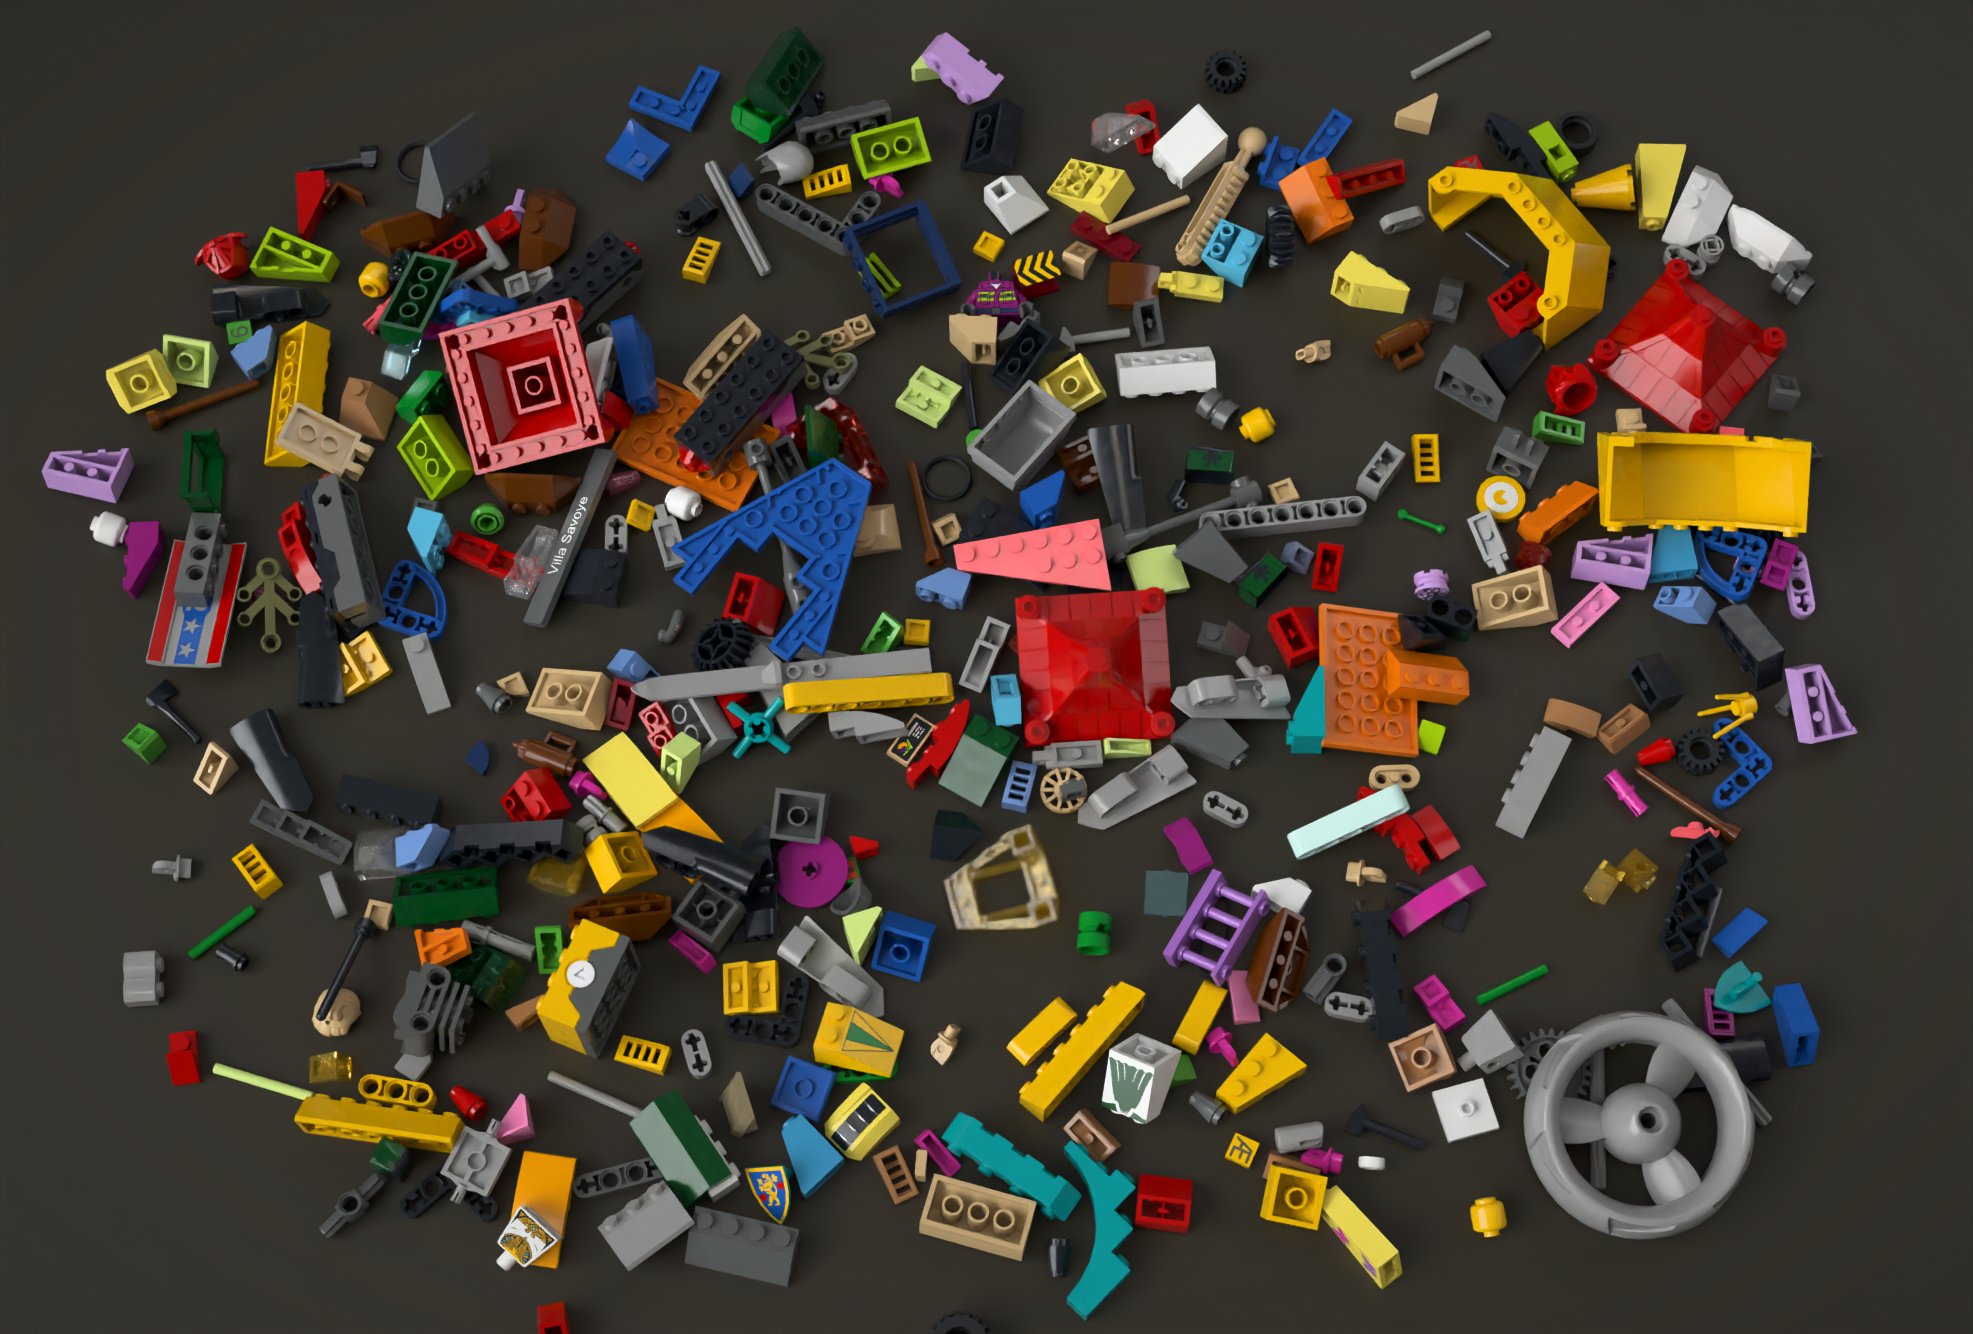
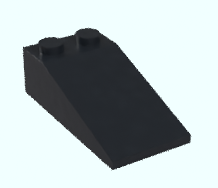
M984 496L959 533V544L1034 531L1036 529L1007 508ZM1019 579L1041 592L1049 584Z

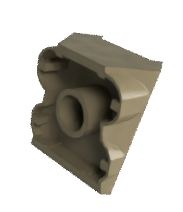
M736 1072L718 1100L723 1101L731 1128L729 1134L742 1138L744 1134L759 1129L741 1072Z

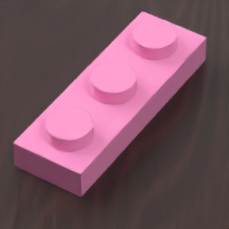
M1601 582L1551 629V633L1569 649L1619 601L1620 597L1606 584Z

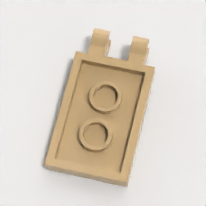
M297 401L274 443L333 474L336 473L340 477L345 472L350 479L357 482L365 468L353 462L355 456L357 455L362 461L368 462L374 451L372 446L359 441L362 436L361 434Z

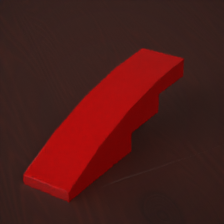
M456 531L446 549L448 554L463 562L534 593L545 570L543 567L524 561L521 556L501 550L497 544L460 531Z

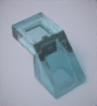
M422 337L407 346L389 343L385 350L380 374L405 380L410 358L418 354Z

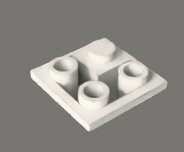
M1002 176L984 187L985 204L1011 235L1049 212V208L1022 176Z

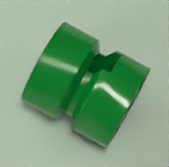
M1086 911L1079 914L1078 929L1082 933L1078 934V952L1087 955H1106L1110 952L1111 937L1107 935L1111 932L1112 916L1110 914L1098 911Z

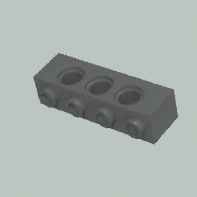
M192 512L174 588V595L178 606L208 608L210 598L214 597V579L219 576L218 561L219 558L223 557L224 552L223 538H227L228 525L224 523L221 513Z

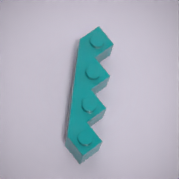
M959 1112L941 1137L949 1144L947 1149L958 1157L963 1154L972 1158L979 1165L978 1170L985 1176L991 1178L994 1175L1003 1179L1010 1186L1009 1191L1013 1195L1021 1198L1024 1196L1036 1201L1041 1207L1040 1212L1050 1220H1053L1055 1217L1065 1221L1082 1195L1067 1180L1059 1175L1055 1177L1052 1173L1048 1172L1045 1169V1165L1027 1154L1025 1156L1014 1148V1144L996 1133L994 1135L982 1127L983 1123Z

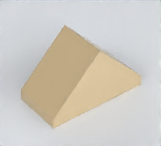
M1435 92L1398 111L1394 122L1396 128L1429 135L1438 94Z
M1076 241L1063 252L1062 272L1084 280L1098 249Z
M212 741L207 747L193 781L207 793L214 795L239 767L227 752Z

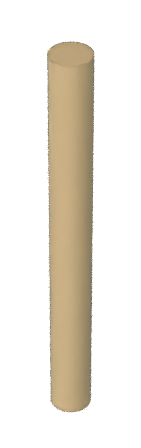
M1184 195L1107 225L1105 227L1106 232L1110 235L1190 203V198L1188 195Z

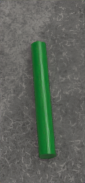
M250 905L191 949L188 954L193 960L197 959L254 916L256 911Z
M1542 964L1476 996V1000L1480 1006L1549 973L1548 968L1545 964Z

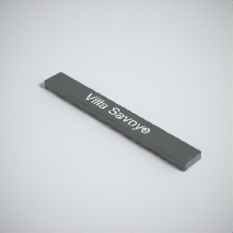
M596 448L582 484L578 489L523 622L527 625L547 627L619 455L614 450Z

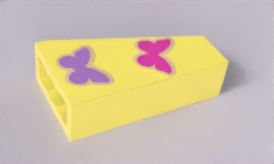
M1337 1185L1331 1189H1326L1321 1216L1378 1286L1384 1289L1402 1274L1399 1251Z

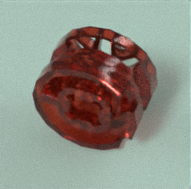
M1521 542L1518 548L1519 553L1516 554L1513 561L1514 565L1519 570L1542 565L1547 570V562L1552 557L1551 551L1536 542Z

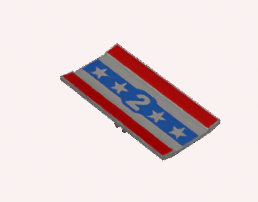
M174 539L146 656V663L172 667H221L248 544L247 542L233 543L231 545L223 544V557L219 558L218 561L219 576L214 579L215 593L214 597L210 598L208 608L178 606L175 598L174 588L185 541Z

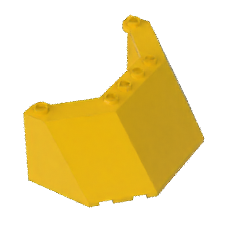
M1447 166L1428 180L1429 216L1443 232L1490 198H1504L1550 251L1544 294L1537 301V309L1544 318V322L1532 330L1535 336L1540 337L1545 352L1602 311L1611 247L1552 179L1511 172Z
M1597 432L1600 524L1607 526V531H1622V527L1649 525L1650 529H1664V525H1673V529L1688 530L1689 525L1698 526V530L1713 531V526H1722L1723 531H1738V527L1781 531L1785 537H1798V533H1806L1812 442L1794 438H1783L1782 440L1764 436H1754L1753 441H1750L1749 436L1731 434L1612 432V434H1608L1606 432Z

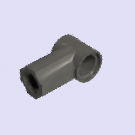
M1338 953L1329 954L1325 958L1322 966L1302 991L1307 998L1321 1005L1337 982L1344 977L1347 966L1345 958ZM1330 963H1337L1340 965L1341 970L1336 973L1331 972L1327 966Z

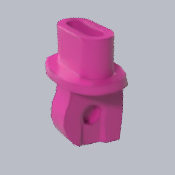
M892 173L869 179V183L874 185L877 192L887 191L898 198H901L904 194L899 183L893 179Z
M578 770L569 782V787L575 790V794L579 797L586 796L589 793L603 801L608 797L606 792L595 785V778L591 772L584 773Z
M1217 1027L1204 1038L1209 1044V1051L1211 1053L1221 1052L1231 1066L1235 1067L1239 1064V1060L1236 1058V1053L1230 1045L1233 1036L1229 1032L1226 1033L1221 1027Z
M1331 1147L1327 1153L1320 1149H1308L1301 1157V1162L1320 1167L1323 1174H1328L1329 1171L1340 1174L1344 1155L1334 1152V1148Z

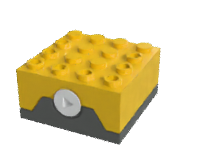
M582 919L580 925L574 927L570 937L572 940L568 949L565 948L559 958V963L561 964L557 972L551 974L548 981L549 989L545 996L542 995L540 997L536 1010H538L537 1014L552 1041L598 1060L642 967L631 938Z

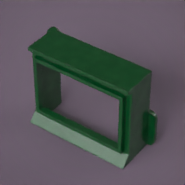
M212 427L211 430L184 431L179 498L185 499L195 513H221L225 454L219 445L220 436L215 427ZM193 451L198 456L196 493H191Z

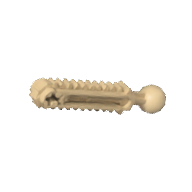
M1249 127L1240 133L1238 138L1239 153L1234 161L1223 164L1182 238L1176 245L1177 260L1184 266L1188 264L1196 266L1202 261L1201 255L1220 219L1225 220L1244 184L1249 179L1250 175L1245 171L1251 157L1258 156L1265 150L1267 138L1259 128Z

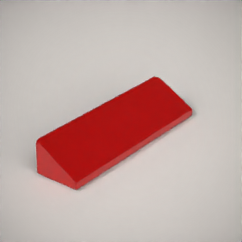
M1388 159L1326 176V180L1336 200L1350 198L1405 183L1404 159Z

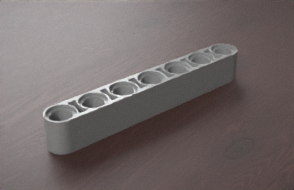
M1359 496L1212 511L1201 516L1199 528L1208 520H1211L1225 538L1231 540L1356 526L1364 519L1366 502ZM1349 509H1357L1359 513H1352ZM1332 511L1336 515L1329 516L1325 512ZM1301 514H1308L1311 518L1305 519ZM1283 516L1287 521H1279L1277 517ZM1260 519L1263 521V523L1256 524L1253 522V520ZM1237 522L1239 526L1233 527L1228 523Z

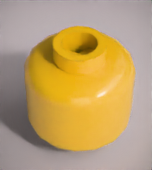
M379 262L369 263L360 275L359 284L361 290L367 296L381 297L389 290L390 283L387 280L389 267L386 264Z
M1257 407L1241 417L1243 425L1239 429L1245 440L1250 438L1254 443H1258L1274 433L1273 427L1276 424L1268 409L1263 410L1261 407Z
M1496 1197L1476 1199L1475 1204L1470 1207L1473 1229L1476 1232H1483L1484 1237L1500 1235L1499 1230L1506 1227L1507 1220L1504 1205L1501 1201H1497Z

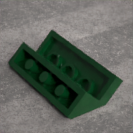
M676 1088L652 1101L629 1123L630 1128L685 1210L707 1198L709 1190L731 1178V1171Z

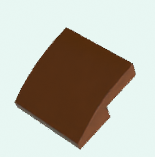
M1111 262L1109 264L1107 306L1130 311L1133 308L1134 302L1157 297L1159 303L1158 278L1160 276V267L1142 263Z
M1088 435L1055 450L1064 470L1079 494L1101 484Z

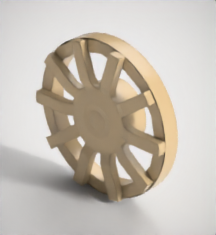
M1056 768L1045 775L1041 782V799L1045 806L1053 812L1060 814L1072 813L1078 810L1086 800V797L1076 799L1079 802L1075 806H1072L1071 801H1068L1067 805L1069 808H1060L1062 803L1059 796V786L1069 780L1070 774L1074 775L1077 781L1084 779L1080 773L1072 768ZM1060 773H1067L1065 780H1062ZM1053 775L1057 776V783L1051 779ZM1046 782H1049L1054 786V788L1044 787ZM1044 792H1054V794L1047 799ZM1055 798L1058 800L1057 807L1050 803Z

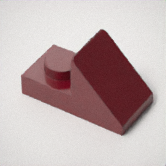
M619 677L614 678L605 725L625 731L631 729L635 706L641 701V696L636 695L630 689L633 685L637 684L636 682Z

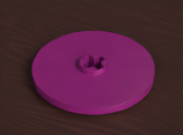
M826 836L822 837L820 845L796 841L788 842L779 852L780 884L777 885V890L787 902L800 908H818L832 902L842 892L848 879L849 866L845 853L835 841ZM811 866H813L816 873H812L811 877H808L805 870H810Z

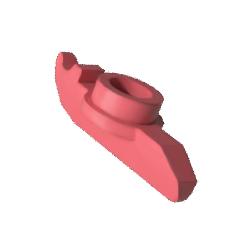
M1691 822L1687 827L1679 826L1672 829L1670 835L1673 837L1696 839L1711 831L1713 836L1717 838L1720 830H1713L1712 827L1704 829L1702 823Z

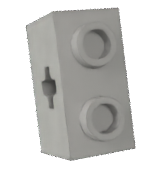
M1385 441L1359 476L1356 490L1376 502L1401 469L1406 454Z

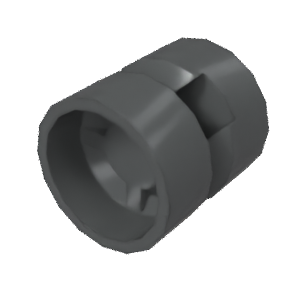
M1788 262L1777 274L1770 287L1780 295L1787 294L1786 299L1799 306L1811 292L1816 281L1806 274L1800 275V270Z
M1212 387L1202 397L1195 412L1204 419H1212V425L1224 432L1239 415L1241 406L1231 399L1225 400L1223 393Z

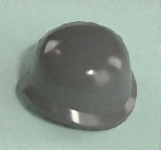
M860 876L856 877L852 885L832 901L830 910L833 913L847 916L869 909L873 896Z

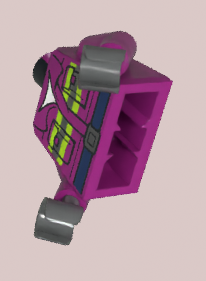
M992 271L989 273V281L980 282L978 289L974 290L965 304L961 305L960 313L967 314L968 316L990 315L997 317V326H1007L1010 321L1020 325V318H1024L1025 314L1034 316L1033 303L1028 302L1021 291L1014 288L1012 281H1003L1002 272Z

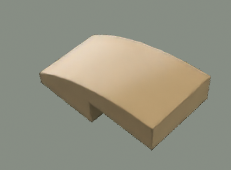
M866 314L844 321L843 327L823 333L822 335H830L833 339V347L828 351L832 358L837 353H844L875 336L876 332Z

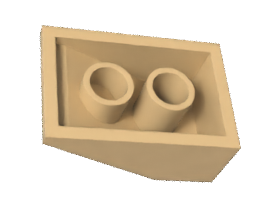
M1542 565L1471 585L1475 609L1478 610L1477 622L1479 630L1536 626L1558 620L1551 575Z
M543 668L526 712L579 729L600 730L607 714L613 682L602 672Z

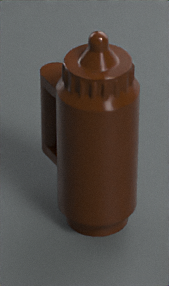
M1424 318L1413 319L1377 337V340L1373 342L1374 350L1381 359L1392 357L1398 370L1401 371L1425 359V354L1419 343L1431 335L1430 328L1435 323L1434 321L1427 322ZM1413 346L1416 353L1400 360L1398 353Z
M550 730L543 742L527 737L521 742H513V746L518 749V757L524 759L527 763L540 768L548 767L550 772L564 778L567 776L573 777L578 769L579 759L575 758L573 754L577 748L578 741ZM552 741L562 746H565L568 748V750L565 751L555 746L550 745V742Z

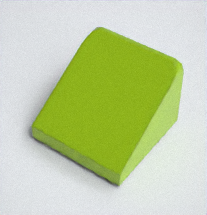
M1422 720L1418 730V749L1437 755L1446 727Z

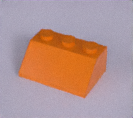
M1325 157L1303 165L1278 183L1307 245L1349 229L1354 220L1346 200H1336L1326 180V176L1333 173Z
M1578 481L1573 482L1569 486L1567 484L1563 485L1558 489L1553 498H1545L1537 506L1538 509L1532 513L1531 511L1526 512L1519 519L1520 524L1517 532L1525 541H1531L1529 544L1532 547H1535L1533 543L1535 545L1537 543L1543 546L1547 545L1591 512L1599 494L1598 489Z
M1390 648L1386 650L1388 697L1458 705L1469 696V674L1456 657Z

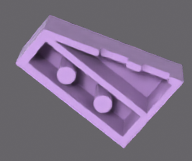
M122 448L118 452H106V449H101L97 453H83L82 450L58 451L50 453L42 469V474L48 488L117 503L135 464L129 448Z
M1646 534L1645 537L1640 538L1625 536L1621 540L1609 541L1608 538L1578 541L1572 558L1570 578L1644 590L1650 575L1653 534Z
M1803 664L1785 669L1798 742L1812 744L1857 733L1855 727L1851 725L1845 714L1847 713L1836 698L1835 690L1820 664Z

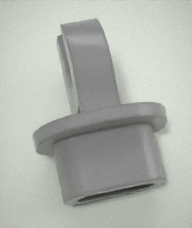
M177 854L175 862L156 861L152 866V873L173 874L175 881H178L179 878H190L192 859L180 858V855Z

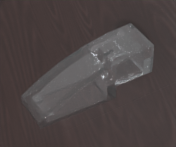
M540 525L534 527L514 555L515 564L503 580L507 595L525 600L529 599L539 583L559 535L558 530Z

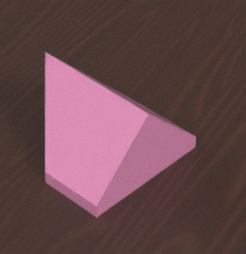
M520 1093L501 1121L503 1124L495 1136L503 1145L535 1137L529 1102Z

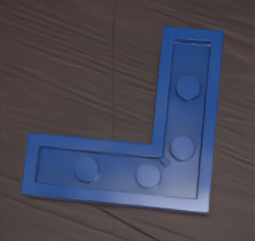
M699 65L680 101L638 86L629 102V109L692 132L721 79V73Z

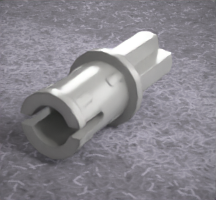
M590 794L583 801V806L598 819V823H603L613 833L625 832L629 825L612 812V807H606L594 795Z

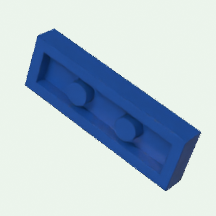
M1333 108L1296 163L1303 166L1323 157L1327 159L1353 120Z

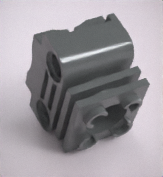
M424 962L420 973L410 970L406 979L405 994L397 1003L393 1014V1021L397 1026L394 1038L403 1041L400 1052L417 1057L428 1056L434 1051L439 1038L440 1051L445 1052L449 1041L450 1053L455 1054L457 1046L463 1045L466 1033H463L465 1024H470L474 1009L471 1008L474 997L470 996V986L465 985L460 996V983L455 982L451 992L450 972L445 967Z

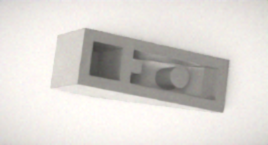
M426 632L403 639L402 642L427 715L429 716L452 708Z

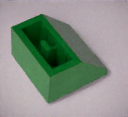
M424 370L395 406L399 417L413 425L420 415H436L441 407H445L450 400L451 393L444 374L440 371Z

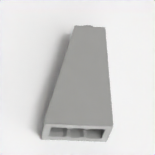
M760 643L757 647L753 646L754 649L749 652L751 658L746 659L744 663L745 667L769 665L773 660L779 659ZM783 688L758 691L767 708H769L777 696H781L784 699ZM784 704L773 719L782 736L789 743L822 712L788 714Z

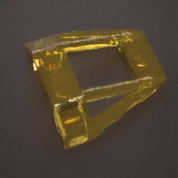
M1031 824L1005 833L992 847H987L981 852L982 855L970 864L964 865L944 881L958 930L1032 929L1059 920L1060 901L1045 850ZM1010 848L1013 856L1017 858L979 869ZM1022 868L1032 902L981 915L972 881ZM1030 913V917L1009 919Z

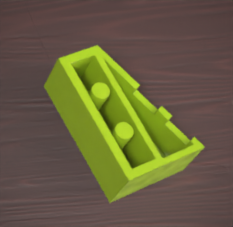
M270 226L249 268L257 277L330 283L340 261L333 252Z

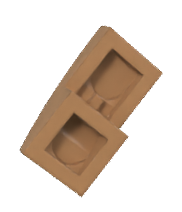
M1551 698L1549 699L1543 722L1563 731L1570 729L1591 739L1596 737L1602 714L1570 702Z

